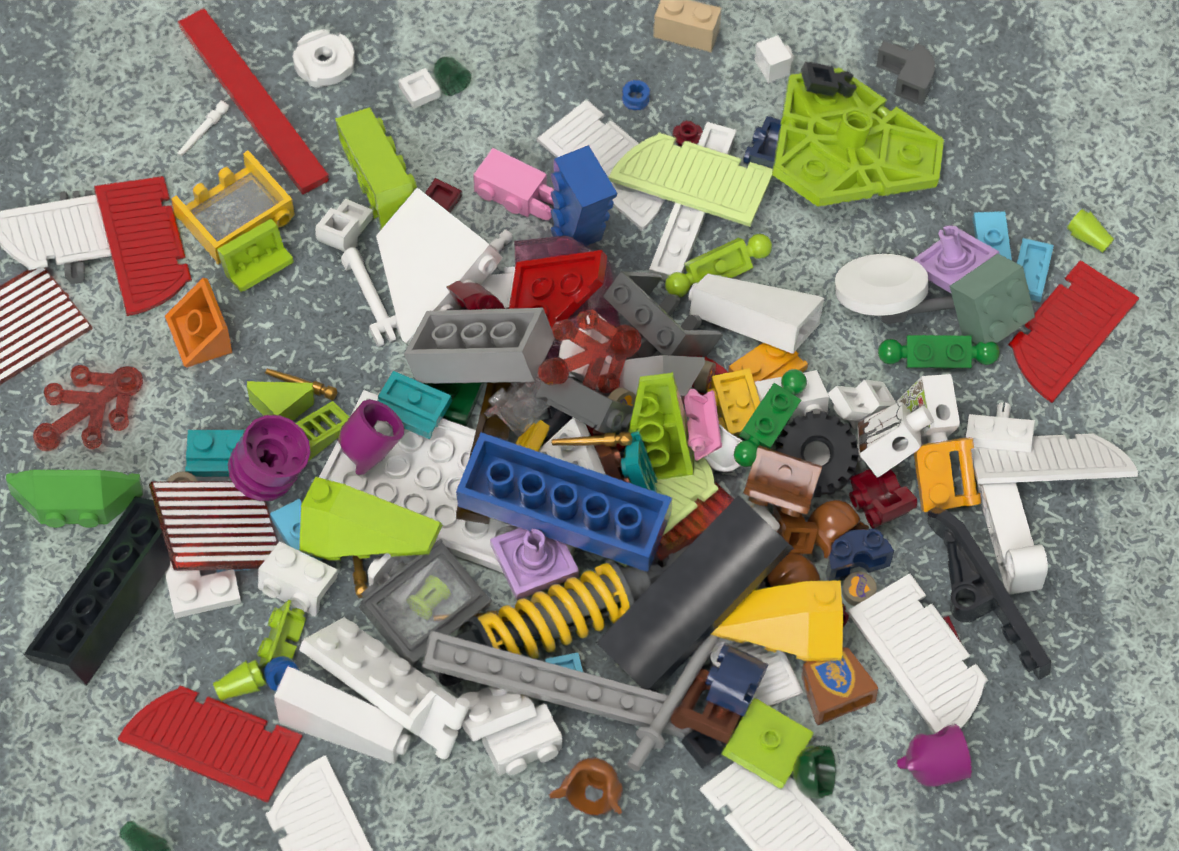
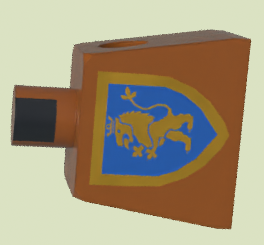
M842 647V661H807L803 664L801 677L817 726L876 702L879 688L849 648Z

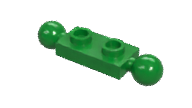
M907 335L906 345H901L895 339H887L878 347V356L883 363L889 365L896 364L901 358H906V368L970 369L972 368V359H976L983 365H991L998 360L1000 355L998 345L992 341L986 344L979 342L976 346H972V336Z
M797 369L788 370L781 378V386L773 383L742 429L739 436L746 441L738 443L733 452L734 459L740 466L751 467L756 460L758 446L770 449L801 402V399L795 395L801 394L807 386V378L802 371Z

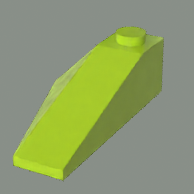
M674 373L640 376L629 432H640L657 480L694 475V451L688 445L687 418Z
M315 477L301 504L299 550L307 555L326 560H340L341 556H358L359 559L370 558V555L390 554L391 557L430 554L443 525L437 520L348 485Z

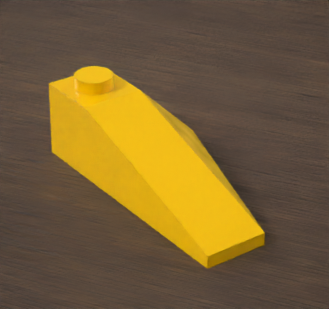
M805 581L753 590L711 635L738 643L750 642L765 646V650L775 653L777 650L797 655V659L804 661H842L843 606L840 581Z

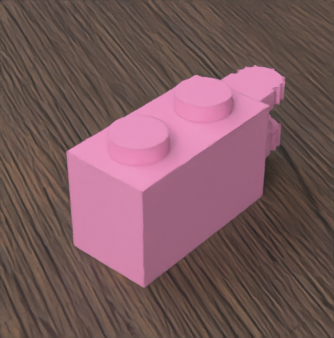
M492 148L474 173V191L486 201L493 200L503 205L506 210L513 214L520 213L526 217L532 214L542 218V220L549 221L552 217V208L540 201L542 200L552 206L554 205L551 198V192L554 190L547 186V174Z

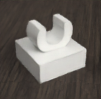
M426 68L399 79V88L413 109L440 97V89Z

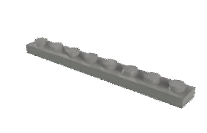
M434 631L429 635L422 668L647 728L650 727L668 695ZM669 720L662 733L684 738V736L691 732V728H677Z

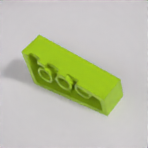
M368 107L335 118L341 146L353 172H356L363 194L366 193L374 218H379L381 231L415 191L417 186L411 173L406 174L407 169L402 155H396V147L392 137H386V130L381 117L376 118L371 108Z

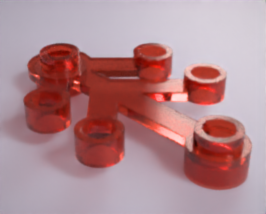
M594 310L580 312L577 316V324L580 329L584 331L594 329L609 339L604 343H600L577 329L572 321H557L552 329L554 337L559 341L570 340L585 351L566 359L556 357L544 360L538 369L539 378L550 386L563 384L568 379L569 372L589 364L583 385L596 391L595 388L598 385L602 393H612L615 389L619 388V378L626 357L633 356L641 346V336L638 330L625 324L614 327L601 319ZM587 316L590 319V324L587 322ZM563 326L565 327V330H566V333H565V334L563 333V330H562V327H563ZM613 354L608 373L600 375L606 356ZM607 379L610 381V387L607 384Z
M77 365L70 372L72 383L76 387H85L88 384L107 387L99 392L63 390L62 386L58 383L48 384L44 388V396L48 404L59 405L66 403L79 404V406L52 424L42 423L38 425L33 432L37 448L42 451L56 449L61 442L60 435L89 415L88 427L81 434L82 441L86 448H98L103 441L101 429L106 403L117 397L116 408L108 415L110 426L116 431L126 429L129 425L128 409L130 398L137 394L143 386L141 372L130 366L121 367L113 374L90 372L88 367ZM79 374H86L82 379L76 378ZM124 378H132L129 382H121ZM52 392H59V394L55 397L49 396V394ZM116 417L124 418L121 422H114ZM44 432H51V434L47 437L41 436V434ZM90 435L97 436L95 440H87Z

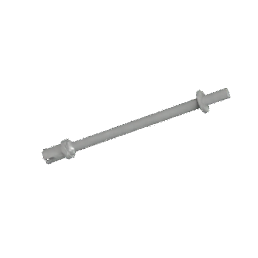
M710 635L697 648L650 727H639L636 731V735L641 741L627 763L628 767L632 770H640L652 748L662 749L664 747L665 740L661 736L663 730L668 724L674 709L679 706L720 637Z

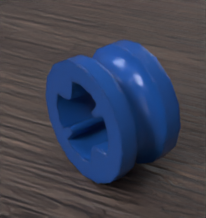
M632 80L624 85L622 90L623 104L631 110L644 109L650 100L648 85L639 80ZM636 92L637 95L639 92L641 93V98L636 99V96L631 98V93Z

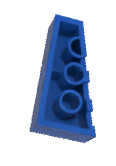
M587 145L555 158L554 173H551V180L554 185V191L551 192V198L554 203V209L551 210L554 221L551 233L555 242L558 245L562 244L567 253L602 240L606 228L605 221L609 220L610 217L608 210L613 208L614 202L612 199L616 198L618 194L590 146Z

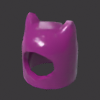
M364 400L341 427L338 442L343 453L356 464L355 472L360 476L366 474L387 456L403 437L404 426L398 415L387 405L376 400ZM377 421H387L392 426L393 436H386L377 432L375 429Z
M957 724L948 725L935 734L925 735L919 733L915 735L909 743L906 755L897 760V766L900 769H908L918 783L926 787H937L971 778L972 774L967 742L961 728Z

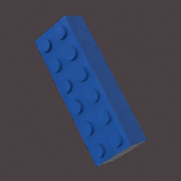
M482 432L478 437L456 490L458 507L528 531L532 529L539 530L545 537L649 572L672 513V497Z

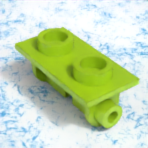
M289 599L280 608L275 607L269 617L267 626L271 627L268 638L265 637L262 640L257 652V656L261 657L259 663L261 669L276 657L284 656L293 659L297 646L285 641L286 638L294 642L299 641L306 618L304 617L305 612L299 608L289 610L291 604Z

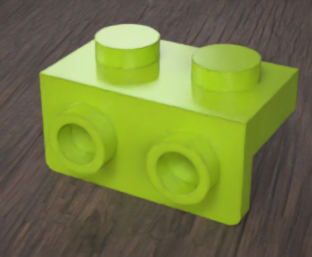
M272 219L267 220L217 249L226 277L240 292H244L294 263L293 256L284 248L278 226Z

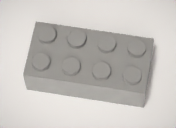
M543 308L426 311L404 356L415 380L421 383L534 382L555 336Z

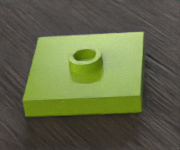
M754 698L723 750L722 755L782 789L793 771L796 758L806 748L814 732Z

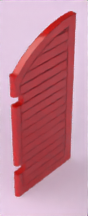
M160 176L94 186L126 316L140 314L162 305L176 295L187 282L192 281L188 264L178 265L177 263L178 259H184L186 256L173 208L171 205L162 206L161 203L170 200L165 178Z
M1081 260L1064 278L1071 283L1069 288L1059 284L1034 313L1035 317L1024 325L1031 332L1026 335L1019 331L1008 344L1013 350L1015 360L1024 377L1041 396L1051 403L1056 400L1139 300L1138 296Z
M180 685L177 689L165 693L143 707L128 722L117 738L122 743L268 803L303 735L276 725L271 733L264 730L268 724L267 720L209 696L202 705L195 701L199 692Z

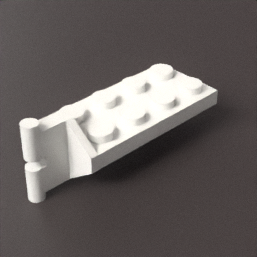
M345 617L303 639L299 649L301 652L409 731L436 748L437 757L448 759L458 735L457 730L461 728L470 706L469 700L462 697L456 699L436 684L433 679L422 674L411 666L407 660L397 656L386 648L382 642L368 635L354 622L349 621Z

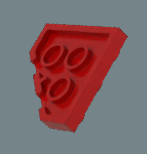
M602 250L516 262L509 309L543 308L554 332L604 284L607 255Z

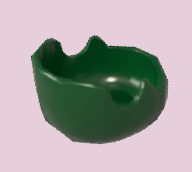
M809 746L802 750L796 758L793 766V778L798 790L806 797L824 798V796H829L833 793L836 766L832 748L830 746Z

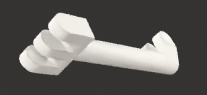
M351 247L343 253L341 257L342 264L346 271L352 269L377 322L370 325V333L377 346L380 347L384 345L381 333L385 332L389 342L396 340L394 328H397L401 336L396 315L388 316L364 266V260L359 250Z

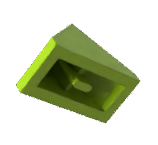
M247 381L249 402L263 416L280 415L293 421L315 403L313 383Z

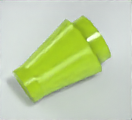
M1083 208L1067 226V229L1072 232L1071 236L1098 249L1102 253L1105 252L1115 239L1107 232L1091 211L1088 213Z
M256 659L250 662L245 660L220 680L213 682L215 691L221 701L258 692L260 687L267 684Z

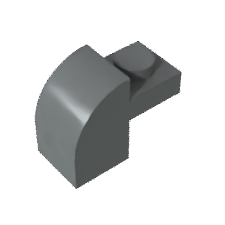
M883 41L878 50L876 67L899 75L895 96L923 106L932 87L935 71L933 56L924 46L918 43L915 44L912 51H909L900 45Z

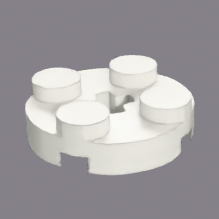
M316 30L304 35L298 41V47L293 53L294 67L297 74L312 87L319 88L339 83L351 75L354 69L355 58L351 42L340 33L339 36L330 34L329 30ZM324 54L325 57L331 56L327 61H319V55Z

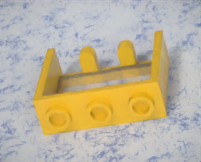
M249 151L243 153L244 169L234 174L228 167L222 168L218 174L220 184L209 191L203 183H198L193 188L194 200L187 205H184L177 196L171 198L176 218L185 225L217 264L221 263L217 251L218 248L269 219H272L278 227H283L295 216L292 198Z

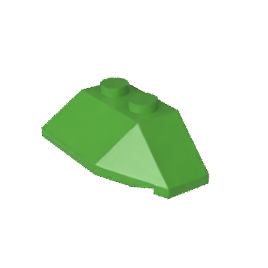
M28 470L17 474H6V482L10 494L40 524H46L53 528L63 527L65 524H79L86 528H93L98 526V524H108L127 509L135 496H143L144 490L140 474L133 473L126 475L121 472L107 470Z

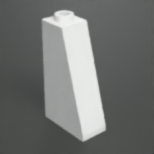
M707 274L699 283H694L688 296L689 301H691L690 315H698L703 320L792 354L819 326L824 298L820 296Z
M287 667L274 695L279 724L395 764L399 754L404 755L406 753L411 738L410 735H407V728L381 709L303 672Z

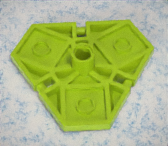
M833 68L835 73L844 71L842 68ZM802 73L789 75L772 170L773 176L817 207L850 202L851 200L872 198L874 194L887 196L899 194L900 192L905 193L935 188L940 179L944 143L942 137L897 106L892 111L884 107L887 99L855 77L849 83L857 86L851 97L843 96L838 92L833 97L807 92Z

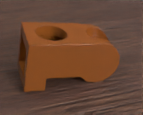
M773 504L772 516L780 524V528L776 532L794 548L790 553L812 554L818 531L815 522H806L802 514H800V517L785 514L780 511L781 506Z

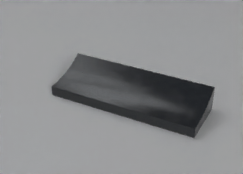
M738 495L596 643L642 689L656 692L794 548Z
M135 496L24 652L28 660L60 672L87 686L169 568L171 558L179 553L173 552L172 547H183L185 543H171L170 538H190L192 533L168 534L167 529L197 527L196 524H165L164 520L191 518L189 515H163L161 510L184 509L181 506H160L159 501Z

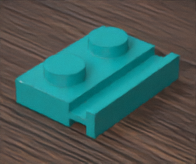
M393 371L379 393L377 401L387 405L398 415L404 429L431 439L432 432L439 425L452 399L449 394Z
M188 430L185 472H189L195 477H229L228 461L231 452L240 441L245 430Z
M639 431L632 432V443L626 446L625 458H621L623 475L625 478L630 477L631 484L657 492L655 485L657 477Z

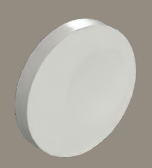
M894 254L863 256L848 262L838 271L835 277L836 296L842 305L858 313L876 316L898 314L916 307L925 299L928 293V274L921 264L905 256Z

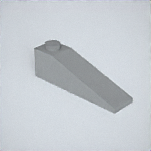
M660 355L617 361L618 363L604 387L612 390L625 388L636 395L640 376L674 373L680 396H686L703 368L705 358ZM563 368L564 375L576 378L569 371Z

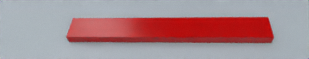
M203 8L179 20L178 24L181 31L301 194L304 195L328 182L329 175L206 9Z

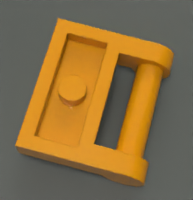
M972 437L922 444L920 449L914 452L920 504L923 512H928L934 507L948 509L982 503L981 495L976 490L971 449L974 448ZM951 451H958L964 491V494L955 495L949 454Z

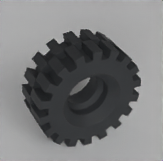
M813 411L806 412L805 416L800 417L798 415L793 418V421L790 424L787 423L783 428L776 446V451L805 460L804 450L808 444L819 441L827 445L830 450V458L827 463L822 465L813 493L814 497H821L824 494L829 496L834 494L836 490L845 487L849 479L854 475L859 456L857 439L855 434L853 435L850 431L851 427L847 423H842L840 417L836 415L833 417L829 416L827 412L820 411V414H813Z

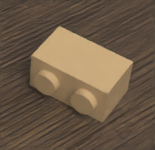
M661 0L654 18V37L712 52L720 30L721 8L693 0Z

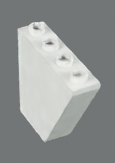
M418 188L415 189L376 235L402 340L409 345L426 311L459 310L461 308L446 288L448 285L456 281L463 283L476 282L481 285L503 259L489 243Z

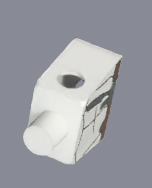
M898 402L857 423L859 455L877 478L920 449L922 446L920 430L934 423L931 413L925 406L911 413L904 403Z

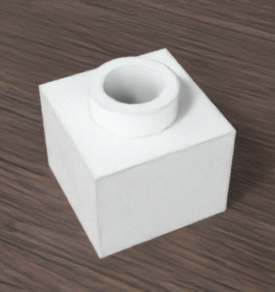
M778 35L756 43L755 62L768 83L790 75L791 62L794 60L793 53L788 45L783 44Z

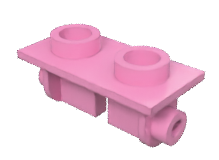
M690 389L686 396L682 397L686 416L689 417L687 421L688 445L692 447L696 461L722 447L715 393L713 390L702 396L698 394L697 390Z

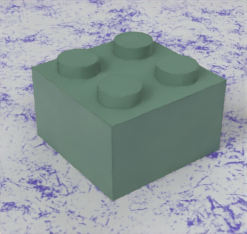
M996 254L949 286L962 336H972V342L975 344L979 342L986 344L991 341L997 344L1035 317L1023 266L1000 254Z

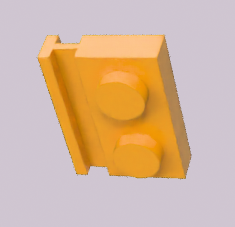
M761 343L731 364L728 372L750 368L755 383L756 381L782 377L786 371L791 369L804 372L808 368V363L798 356L799 353L797 351L792 354L769 344Z

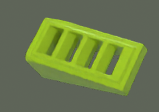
M333 401L296 422L310 440L308 462L339 438L341 427L349 418ZM333 413L341 422L336 425L328 415ZM321 421L325 422L330 429L326 431L319 423ZM314 428L320 435L316 437L310 430Z

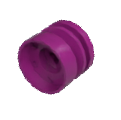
M265 415L255 419L245 429L240 441L232 450L228 461L229 477L235 487L246 497L257 501H273L283 497L293 486L308 463L310 446L303 429L292 420L280 415Z

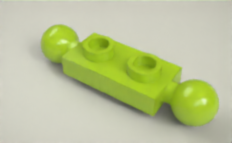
M755 234L745 245L744 239L738 237L685 262L687 274L681 272L670 274L665 281L666 291L668 294L683 297L688 293L691 285L699 283L707 274L727 278L740 275L754 268L751 257L763 259L771 253L772 242L764 234Z

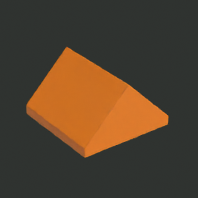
M202 278L165 315L184 367H190L232 353L228 328L208 279Z

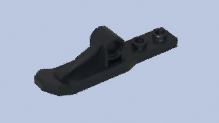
M934 507L929 510L928 525L936 535L944 540V544L947 547L949 559L947 563L951 582L950 611L952 616L960 622L968 623L993 611L1003 624L1001 630L1010 645L1015 643L1021 652L1019 658L1026 671H1033L1038 680L1049 675L1052 661L1016 608L1007 589L964 523L945 509ZM961 599H970L974 604L969 607H962L957 602Z

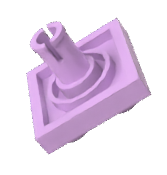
M946 226L943 228L944 231L940 230L938 233L940 240L913 259L925 268L929 281L951 293L950 285L996 254H1000L996 249L958 229L956 226Z
M518 528L490 539L491 548L516 600L548 589L552 585L561 584L569 578L579 577V570L567 545L545 537L539 530L532 529L528 531Z

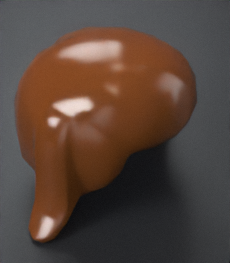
M841 500L827 501L820 505L807 520V522H815L818 528L814 544L821 547L825 559L829 557L834 541L847 531L869 529L868 525L860 521L857 512L848 503Z
M789 553L766 577L771 587L805 581H820L816 566L805 556L795 553Z
M586 758L578 762L564 778L561 786L549 794L551 799L565 797L572 806L585 814L598 816L608 813L612 809L619 815L622 813L618 803L623 793V787L619 781L618 774L611 764L599 758ZM588 786L602 789L603 796L593 802L586 799L585 789Z

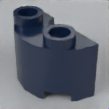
M766 116L762 127H756L752 138L754 146L747 147L743 164L749 165L752 162L773 169L778 134L781 127L780 119Z
M876 529L850 531L834 541L825 573L827 581H843L851 574V569L855 567H862L868 573L890 567L894 549L888 540L883 537V534Z
M724 643L717 658V662L721 663L720 667L712 666L705 682L706 685L711 686L706 700L744 717L757 687H759L766 673L768 664L762 662L760 658Z

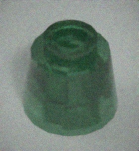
M441 57L434 64L433 75L445 95L453 96L465 90L472 79L470 71L454 57Z

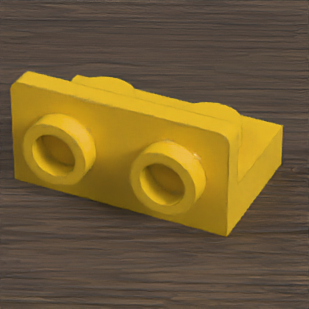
M750 368L712 376L711 388L707 389V393L712 390L715 393L719 424L737 438L740 437L742 429L760 404Z

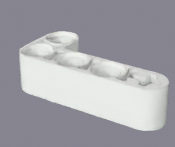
M1016 482L977 483V490L981 495V506L987 527H990L988 530L995 555L998 556L996 559L1004 586L1009 595L1041 590L1048 571L1046 552L1041 544L1034 545Z

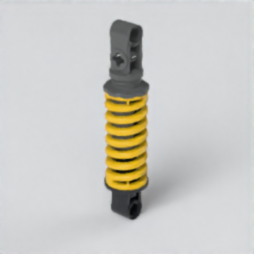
M685 537L679 540V542L657 550L649 572L629 565L618 567L613 560L609 559L604 564L594 568L596 573L591 570L582 573L580 580L575 577L567 579L564 587L559 584L552 585L548 590V594L543 591L535 592L531 601L526 598L517 600L515 609L510 605H505L500 608L498 616L489 612L479 617L469 618L470 630L454 637L521 655L519 649L525 648L529 658L537 659L539 651L536 642L540 640L544 649L551 653L556 649L555 639L559 638L563 645H570L572 643L571 633L574 631L578 637L586 638L588 636V625L592 624L596 631H602L605 628L604 618L607 617L614 624L693 542L689 543L688 538ZM432 670L439 683L445 687L454 686L465 680Z

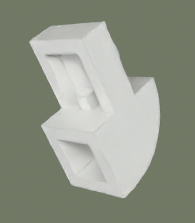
M345 199L337 209L330 208L316 225V239L343 252L351 247L356 248L358 236L373 218V210Z
M863 380L856 388L835 386L828 393L834 403L835 412L844 420H849L854 429H858L857 423L896 404L886 385L881 381Z

